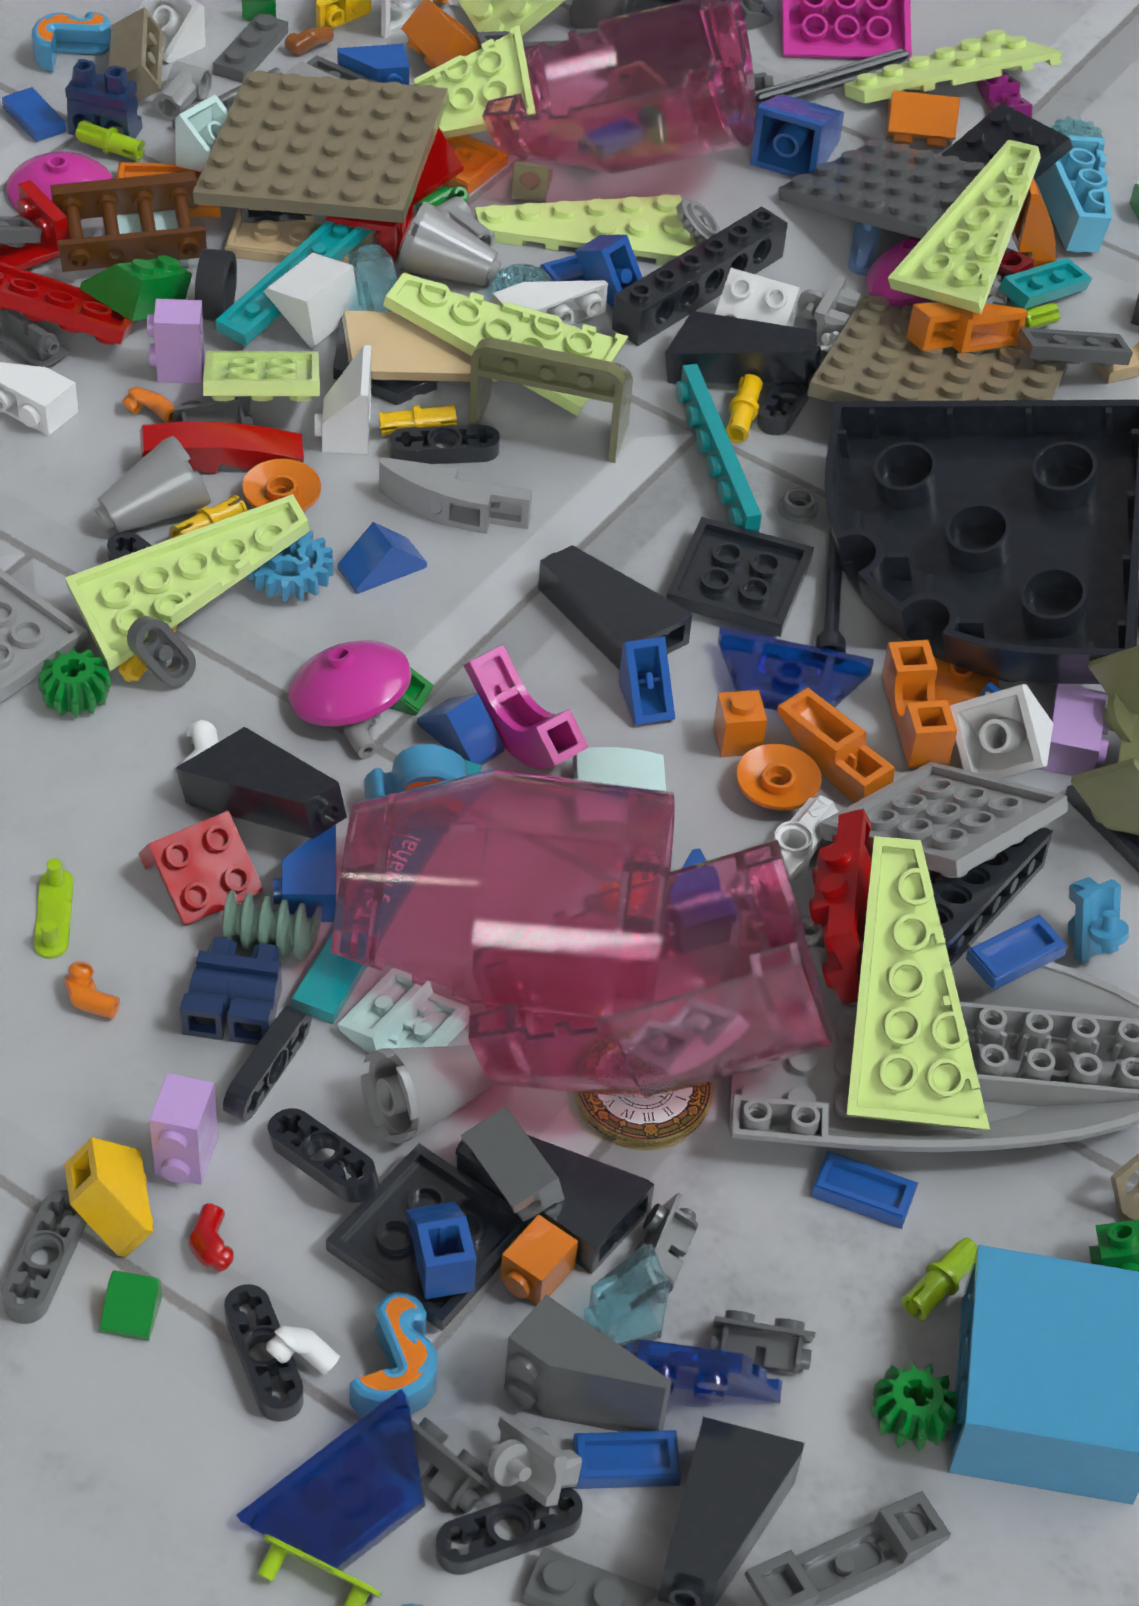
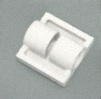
M731 268L715 314L793 327L796 314L795 308L801 290L797 286Z

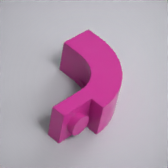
M504 645L498 646L463 664L505 745L504 748L518 760L533 768L546 769L556 766L589 748L570 709L554 714L544 710L534 701L523 685Z

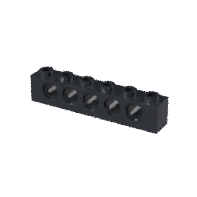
M761 206L616 293L612 329L619 334L628 336L627 340L636 346L648 341L688 316L691 311L698 310L722 295L731 268L756 274L782 258L788 222Z
M1045 827L1038 829L1025 837L1022 842L1011 845L996 854L995 858L984 861L969 870L965 876L958 878L942 876L940 879L934 878L932 880L934 899L951 967L1044 867L1053 830Z

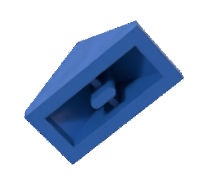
M375 522L371 523L338 563V570L357 594L427 568V561L407 537Z
M665 636L623 642L619 685L634 725L676 719Z
M478 693L449 698L417 718V724L442 746L453 750L463 759L484 765L504 752L505 745Z

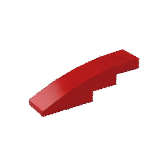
M171 422L142 425L140 429L141 457H145L164 439L174 436L191 458L188 462L192 469L216 474L220 464L249 471L254 466L273 459H291L302 463L304 461L302 434L265 426L228 422Z

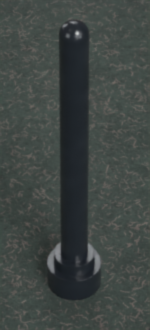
M831 528L828 539L823 631L815 638L813 649L814 659L824 666L839 665L846 657V640L839 632L843 568L838 559Z

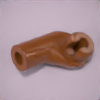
M328 26L303 30L299 34L291 33L285 39V47L293 55H304L320 44L332 42L334 33Z

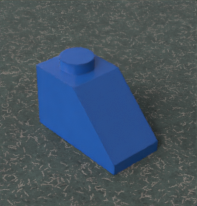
M403 44L337 48L338 65L380 83L398 82L409 85L410 66Z
M599 235L575 250L585 280H605L608 283L606 302L613 309L615 294L643 278L627 235Z
M336 825L314 839L310 838L282 860V878H273L274 905H280L283 899L288 900L289 914H294L299 904L305 903L307 917L312 918L317 907L321 906V922H337Z

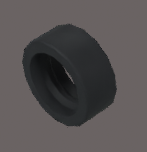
M205 248L201 252L196 272L195 300H202L203 319L216 320L234 304L237 286V261L235 253L232 251Z

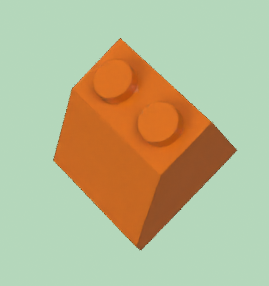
M423 0L401 27V30L410 38L407 44L419 55H426L423 61L431 69L459 55L467 56L480 49L476 37L464 25L430 0Z
M893 90L887 103L886 137L893 138V142L897 144L911 145L913 140L926 141V146L946 148V144H952L956 138L960 97Z

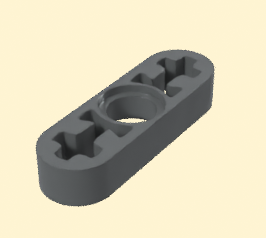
M68 1190L55 1191L43 1200L3 1284L1 1296L4 1311L8 1318L16 1323H33L46 1314L86 1227L87 1222L70 1205ZM65 1210H71L72 1216L66 1215L63 1218L59 1227L60 1234L56 1233L55 1215L61 1216ZM43 1247L53 1248L59 1253L57 1259L47 1265L34 1263L31 1260V1256L36 1250ZM30 1277L35 1280L33 1283L34 1298H27L24 1304H18L17 1297H24L30 1287Z

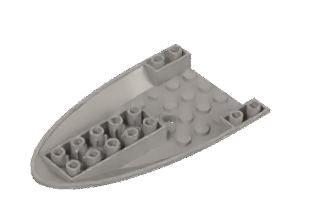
M742 910L734 979L733 1010L739 1012L750 1025L732 1043L728 1119L731 1138L859 1150L953 1152L1036 1147L1079 1141L1126 1129L1139 1124V998L1115 985L1054 962H1050L1010 983L992 990L965 959L967 949L951 968L990 1132L848 1117L847 1105L858 1002L842 1005L835 989L828 988L825 983L822 964L827 961L828 950L823 940L821 925H815L811 916ZM861 941V949H862V950H863V943H864V941ZM975 941L969 948L978 945L982 942Z

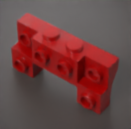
M864 808L839 814L837 834H833L831 845L819 848L817 868L812 870L815 889L814 898L809 900V911L814 924L821 925L823 929V940L828 950L827 961L822 964L823 977L828 988L835 989L842 1005L858 1002L863 953L861 941H864L872 863L867 849V840L872 824Z

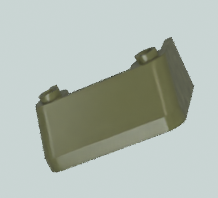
M485 338L477 343L471 357L469 425H480L491 398L492 379L613 403L608 462H616L629 425L633 376L625 366L606 360L496 338Z
M1138 645L1089 661L1088 668L1108 694L1107 707L1103 711V716L1107 728L1112 732L1114 731L1121 740L1118 763L1074 775L1071 778V784L1090 807L1092 815L1098 823H1102L1107 829L1139 835Z

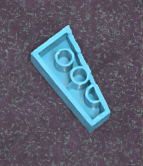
M1068 136L1073 148L1038 177L1035 182L1039 187L1042 198L1066 251L1075 253L1099 252L1112 219L1110 193L1106 190L1109 182L1108 174H1105L1104 169L1107 162L1106 154H1103L1105 140L1104 138Z

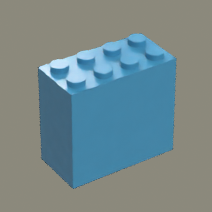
M978 1245L961 1302L955 1392L958 1393V1405L955 1410L957 1419L951 1433L948 1473L1134 1504L1139 1493L1138 1271Z

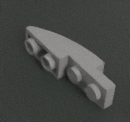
M385 457L380 458L379 491L392 501L416 514L448 526L487 534L489 524L528 529L532 502V490L457 479L458 468Z

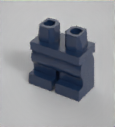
M78 60L73 67L72 79L65 88L68 134L75 135L79 122L88 120L92 124L106 129L121 127L124 129L123 135L136 139L143 128L142 118L137 115L138 100L135 95L137 92V82L128 80L126 68L119 66L108 67L104 75L96 74L93 61Z
M214 937L207 951L199 950L188 994L184 993L179 1008L182 1034L223 1040L228 1022L229 1041L258 1045L276 1019L278 1002L282 991L281 962H279L278 947L276 945L260 943L255 945L252 958L237 956V943L232 939ZM195 1016L213 1018L215 1023L211 1025L201 1024L195 1019ZM240 1023L261 1025V1030L248 1031Z

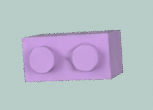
M156 299L154 314H148L147 336L154 337L155 344H150L149 364L157 369V382L203 383L205 349L202 300Z
M1067 684L1057 685L1049 716L1053 722L1048 763L1041 770L1074 776L1094 770L1096 763L1104 764L1108 740L1101 738L1102 734L1107 735L1109 731L1103 716V711L1106 707V692Z
M167 1073L149 1119L155 1175L162 1176L171 1182H190L201 1185L218 1140L215 1084L213 1082Z

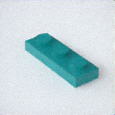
M1064 258L1005 276L998 289L1009 297L1012 304L1027 309L1087 290L1092 277L1069 258Z

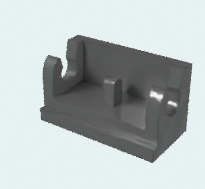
M506 1106L461 1134L464 1144L471 1150L509 1203L510 1208L514 1213L517 1212L522 1221L533 1218L554 1203L558 1204L565 1199L558 1176Z

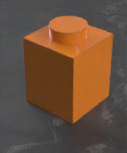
M748 690L718 693L713 729L721 758L744 756L751 749L763 745L767 717L760 691Z
M538 1215L502 1254L500 1280L514 1296L520 1299L527 1298L537 1305L545 1295L550 1296L575 1268L578 1241Z

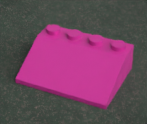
M777 0L783 57L863 60L900 48L908 50L910 53L909 59L912 57L911 0Z

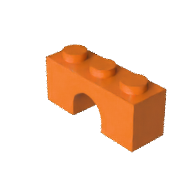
M929 640L888 642L881 675L908 768L922 767L929 762L949 765L957 734V728L948 700L936 701L935 680L938 668Z

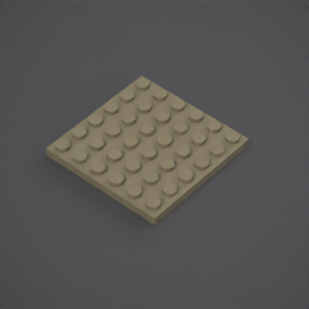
M247 71L196 183L197 186L193 190L194 204L404 223L448 103V88H439L433 85H404L398 82H368L364 79H334L330 76L309 77L295 73L285 75L267 73L265 71Z
M876 295L863 296L810 381L807 396L832 403L834 401L1053 400L1069 364L1056 360H1047L1043 363L1035 362L1028 359L1020 345L960 353L953 347L922 351L906 338L913 305L892 306L884 297Z

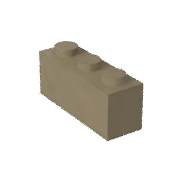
M145 7L112 24L109 42L108 65L109 67L119 66L126 68L128 80L137 82V92L135 95L138 102L160 91L162 81L164 31Z

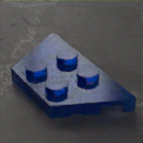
M722 627L719 630L718 645L735 691L759 690L763 706L766 709L777 711L778 705L806 688H810L833 707H836L864 682L872 672L874 659Z
M644 1339L628 1342V1345H621L672 1381L669 1394H672L674 1388L692 1390L694 1391L693 1396L695 1398L706 1401H723L724 1395L780 1403L782 1381L780 1379H767V1370L760 1365L752 1363V1359L743 1353Z
M402 1389L398 1390L236 1516L246 1527L262 1535L268 1534L340 1571L346 1569L426 1506L410 1403Z

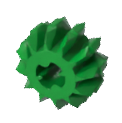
M73 647L68 654L56 651L54 659L44 660L42 671L39 672L38 686L47 708H55L59 716L72 712L77 718L79 712L86 711L94 714L96 706L106 705L108 693H110L111 675L108 674L103 657H94L90 649L83 653H77Z
M911 1359L904 1364L903 1371L891 1365L886 1370L884 1379H879L875 1383L872 1393L874 1396L871 1406L872 1418L881 1420L879 1424L880 1435L896 1434L895 1442L897 1448L903 1445L906 1440H912L918 1452L925 1447L927 1440L938 1446L944 1440L946 1431L954 1428L957 1419L955 1410L958 1405V1393L948 1390L950 1386L949 1375L933 1376L934 1369L932 1363L927 1365L923 1371L917 1370Z

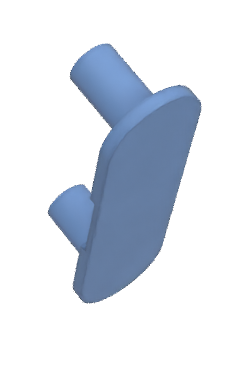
M861 222L855 224L848 264L849 270L854 274L867 275L870 267L876 260L881 228Z

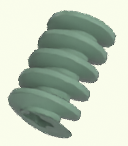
M231 890L227 895L223 911V938L232 939L237 944L241 940L245 951H252L258 942L259 944L276 945L281 958H287L294 949L296 959L298 961H305L313 950L319 935L322 909L321 906H318L312 918L307 917L305 903H300L295 913L289 914L288 900L283 899L278 909L274 911L271 908L269 896L264 897L258 908L254 907L252 893H247L243 902L237 904L235 890Z

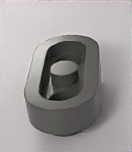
M142 616L132 623L127 634V644L132 653L159 681L170 686H181L188 682L194 674L196 659L193 652L170 626L153 616ZM148 631V636H147V638L143 641V638H144L146 632ZM172 658L171 664L167 667V661Z

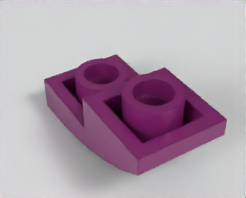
M1002 71V76L977 81L979 91L991 111L1001 103H1004L1032 117L1033 104L1021 97L1020 82L1009 76L1008 72Z

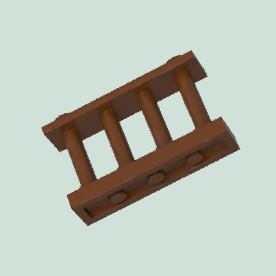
M186 171L50 185L52 202L67 216L68 220L67 230L69 239L58 240L62 272L108 268L115 264L132 262L133 259H158V256L161 255L169 256L176 260L200 258L201 252L207 248L205 225L192 227L189 208L198 207V204H194L193 190L197 186L195 172ZM175 210L178 228L156 230L153 212ZM139 213L142 232L120 234L117 215ZM102 217L105 236L83 238L81 219Z

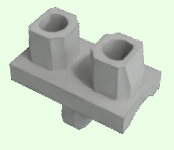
M836 275L825 295L821 290L809 289L801 293L798 299V308L803 317L815 319L817 322L814 330L817 331L818 343L822 342L821 337L825 333H832L834 331L841 333L857 305L861 302L862 294L845 289L847 279L845 277Z
M513 1415L500 1416L498 1422L500 1442L491 1446L488 1451L490 1458L488 1472L490 1477L501 1486L516 1484L545 1507L558 1505L561 1488L575 1487L578 1483L582 1465L581 1457L572 1450L561 1451L552 1445L550 1434L540 1427L529 1428Z

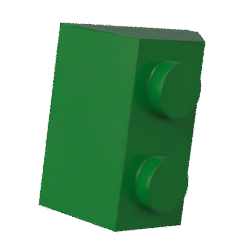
M161 255L158 256V259H133L132 262L115 264L82 281L80 289L129 320L137 321L147 319L148 314H154L156 299L186 300L193 273L179 266L180 262L175 258Z

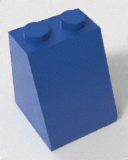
M784 94L777 95L760 103L757 108L750 165L790 177L816 172L817 165L828 161L840 141L844 112Z

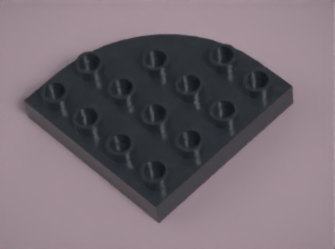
M1139 400L834 401L824 482L832 538L838 559L849 583L862 602L884 625L905 641L929 640L935 658L949 664L952 663L956 667L992 676L1000 681L1010 683L1023 681L1052 684H1100L1088 668L1089 661L1137 646L1139 616Z

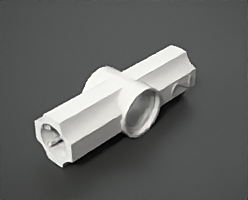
M822 795L818 798L810 797L790 821L784 822L777 827L773 842L742 877L741 887L747 892L749 899L760 905L765 903L773 904L774 899L782 894L793 879L801 877L806 873L811 857L825 842V839L821 838L819 822L839 812L833 801Z

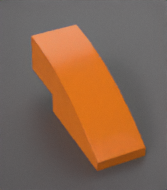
M1033 178L1013 229L1012 237L1019 253L1035 259V268L1056 261V242L1050 216L1039 187Z
M940 302L913 304L906 338L922 351L953 347L960 353L1016 346L1019 345L1016 341L1019 329L1024 327L1028 312L1023 308L985 304L981 314Z
M806 688L778 705V714L804 752L816 762L824 776L851 802L856 803L893 782L895 767L865 744L867 732L810 688Z

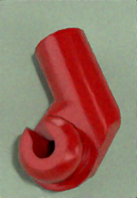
M206 1203L200 1210L189 1236L188 1245L190 1251L200 1264L206 1268L211 1266L215 1271L222 1272L231 1265L234 1259L233 1249L225 1246L224 1240L218 1234L225 1212L217 1205Z

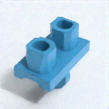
M1090 877L1071 883L1069 885V899L1075 904V915L1068 922V935L1074 940V958L1083 964L1096 954H1110L1119 951V945L1125 943L1129 938V926L1120 919L1121 885L1114 879L1098 884Z

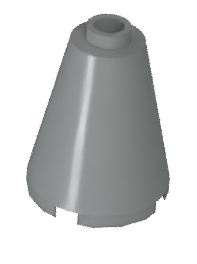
M423 202L414 218L413 223L415 225L411 233L407 235L398 261V269L408 273L485 286L487 280L494 282L502 263L496 260L498 252L432 204Z
M174 436L160 442L98 498L100 507L96 508L95 512L106 530L113 527L117 533L125 532L195 512L204 506L210 505V496L198 470L194 472L188 462L191 458Z
M479 1045L383 1048L372 1051L365 1057L363 1063L370 1062L369 1073L361 1075V1087L366 1108L375 1127L384 1125L390 1135L384 1136V1138L389 1142L399 1144L411 1140L490 1090L497 1075V1065L493 1056Z

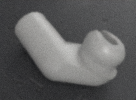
M381 713L367 720L345 725L343 728L347 739L362 759L373 756L377 751V745L367 730L369 726L376 725L377 722L373 718L380 719Z

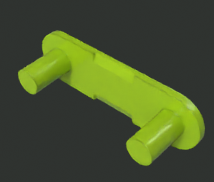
M52 858L47 861V871L41 876L39 882L34 948L39 956L47 959L62 956L69 947L74 881L71 873L63 869L62 861L58 858Z
M264 1534L262 1538L271 1545L256 1574L271 1582L274 1581L288 1553L352 1585L353 1587L343 1606H364L369 1595L380 1598L382 1592L268 1534Z

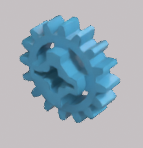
M310 531L268 560L266 564L264 563L247 575V578L250 581H254V589L256 591L266 588L268 598L273 597L276 593L281 594L282 601H287L290 595H296L300 601L304 600L305 592L316 596L319 594V586L328 587L329 576L334 574L332 548L325 547V539L323 537L313 540V531Z

